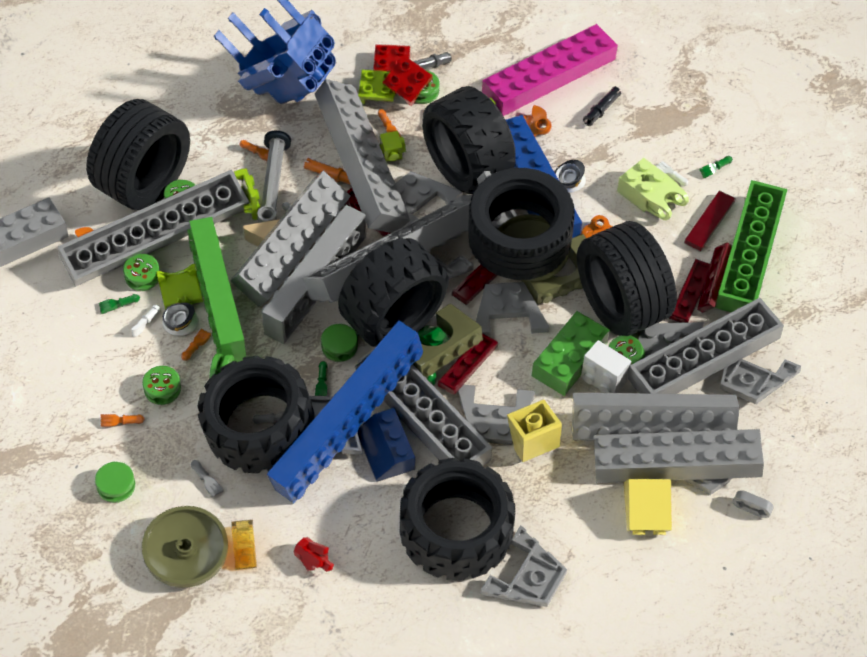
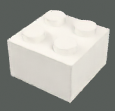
M598 340L584 356L581 378L586 383L598 388L602 393H618L627 383L631 360Z

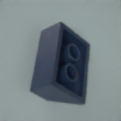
M394 408L375 413L359 427L357 431L358 438L376 482L415 470V455Z

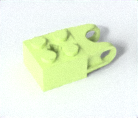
M642 158L619 177L617 192L643 212L648 211L662 220L667 221L672 215V211L667 203L685 206L689 202L687 193L671 177L645 158Z

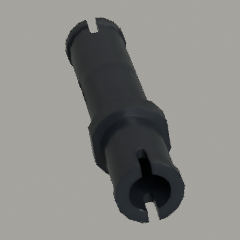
M616 86L612 87L596 105L591 107V111L583 117V122L586 121L585 124L587 126H592L621 95L620 89Z

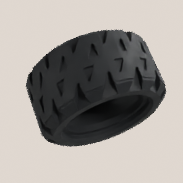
M465 86L426 106L422 120L424 140L436 167L452 186L463 193L473 194L479 186L477 178L484 171H490L491 175L502 170L515 168V144L510 128L498 107L484 93L474 87Z
M399 238L389 241L372 250L350 272L339 295V312L366 343L373 347H377L398 321L418 332L435 315L445 298L449 285L447 270L417 240Z
M260 356L244 357L240 362L232 361L221 367V372L218 375L213 374L204 386L206 393H201L199 396L197 407L200 413H198V419L210 449L217 459L221 458L224 465L233 470L241 467L244 473H260L263 469H267L269 472L315 419V412L304 379L301 378L299 372L290 364H285L282 360L266 356L265 359H262ZM271 396L287 403L281 418L274 425L263 431L241 433L227 427L232 412L240 404L251 398Z
M456 458L439 460L438 465L430 463L417 472L416 478L412 477L403 490V497L400 500V537L402 545L406 547V554L415 565H423L424 572L438 578L446 575V580L462 581L470 575L474 579L488 573L491 567L495 568L504 559L507 550L510 548L515 522L513 493L507 482H503L501 475L489 466L484 468L480 462L464 458L463 461H458ZM462 498L478 504L487 513L491 523L480 535L468 540L456 541L445 539L435 534L426 525L423 516L431 506L441 500Z

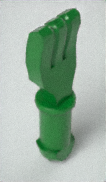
M725 156V158L715 161L714 164L710 163L699 168L703 179L714 174L716 169L719 170L721 167L732 163L733 158L732 156Z
M133 294L128 297L119 298V300H104L99 303L100 312L105 314L118 307L134 302L137 303L140 300V296Z
M321 361L318 365L319 375L317 380L319 382L316 384L315 396H327V385L325 382L327 381L328 364L326 361Z

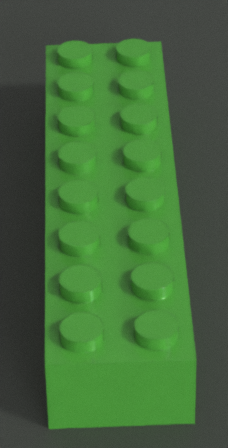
M751 180L715 308L733 312L759 298L788 189Z
M207 217L189 221L190 229H187L189 246L193 254L192 257L197 270L198 281L201 285L200 289L202 297H204V306L206 313H208V322L212 329L216 353H221L223 357L227 354L233 355L234 360L240 362L243 360L242 358L246 357L245 341L213 218Z

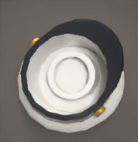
M576 159L568 160L556 168L555 174L558 180L569 193L578 191L585 185V166L581 161Z
M190 303L173 304L167 307L162 316L164 329L172 335L182 336L189 334L198 325V316L193 305Z

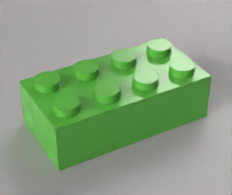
M576 311L534 361L531 376L565 396L581 376L585 354L598 340L606 345L610 330Z

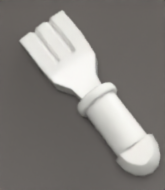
M662 161L656 166L681 186L685 187L688 185V180L676 171H673L665 162Z
M153 305L142 316V319L132 327L133 337L140 335L145 329L146 323H150L152 318L160 312L158 305Z

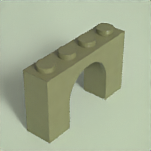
M584 234L572 238L569 258L576 267L572 274L562 277L552 276L540 281L521 280L525 283L537 305L548 303L556 297L565 296L571 291L583 288L577 268V250L581 242L586 239Z
M451 303L436 312L437 327H440L451 338L438 346L421 344L423 354L418 361L413 363L425 378L434 374L437 370L449 364L452 360L483 340L482 327Z

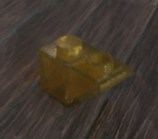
M253 519L232 521L235 570L257 568Z

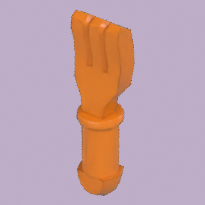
M383 109L378 110V117L382 120L383 126L386 127V133L398 131L392 125L386 112Z
M247 140L239 142L242 148L252 151L254 154L257 153L261 159L268 161V149L260 148L258 145L247 142Z
M200 329L194 337V341L182 352L181 359L184 361L189 360L191 355L198 350V346L204 345L209 340L211 333Z
M101 414V427L116 426L119 423H123V425L141 424L145 418L140 414L123 415L122 417L116 414Z

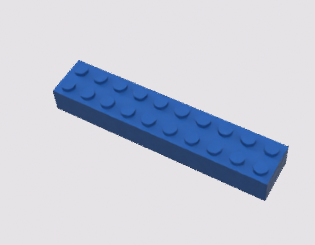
M398 321L272 467L267 476L278 493L294 504L297 499L299 500L304 496L308 486L316 482L319 473L331 464L332 458L337 452L339 453L343 450L347 440L357 433L359 426L370 418L376 406L378 407L382 404L387 393L394 390L398 380L409 372L410 366L421 358L423 348L416 331Z

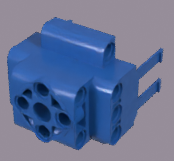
M277 0L293 18L280 25L269 13V10L264 8L259 15L273 29L275 34L265 38L263 41H259L237 15L232 12L228 20L253 45L251 50L244 57L220 30L215 33L214 38L239 63L238 74L241 78L238 82L244 89H253L257 95L269 93L279 104L292 100L299 102L306 95L315 92L335 66L336 58L331 52L335 46L334 39L321 26V19L313 10L301 15L289 0Z

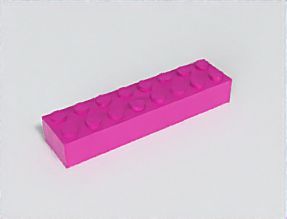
M595 24L482 81V93L492 98L502 115L505 116L616 60L618 45L598 24Z

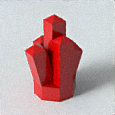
M303 537L296 544L293 550L294 556L301 560L307 571H313L315 568H322L326 572L333 570L334 564L328 560L329 547L316 543L309 537Z

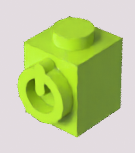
M398 131L380 134L379 146L386 162L402 159V154L406 152L404 137H399Z

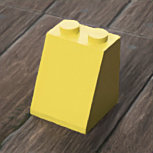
M544 399L507 414L514 450L522 462L560 447L562 424Z
M628 479L625 481L624 499L627 531H632V535H645V531H653V535H666V531H671V479Z

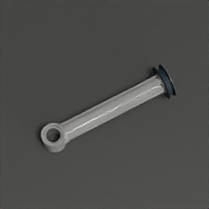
M279 130L269 131L264 136V145L269 149L262 205L257 212L258 223L277 220L276 206L283 151L291 146V137Z

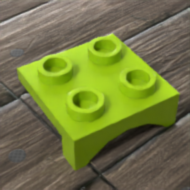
M362 70L358 92L362 105H365L366 100L394 102L395 92L382 84L390 72Z
M247 168L235 170L234 175L237 180H242L241 188L249 201V204L243 206L244 213H250L252 220H258L257 212L260 209L258 200L260 198L258 190L253 187L255 186L253 176L249 175Z
M191 264L184 270L173 273L157 271L165 310L176 303L196 304L203 302L195 264Z

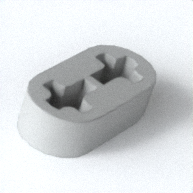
M743 490L737 491L733 499V504L736 507L761 518H769L774 508L770 501Z

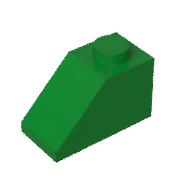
M426 325L417 332L421 344L426 346H438L450 339L440 327Z

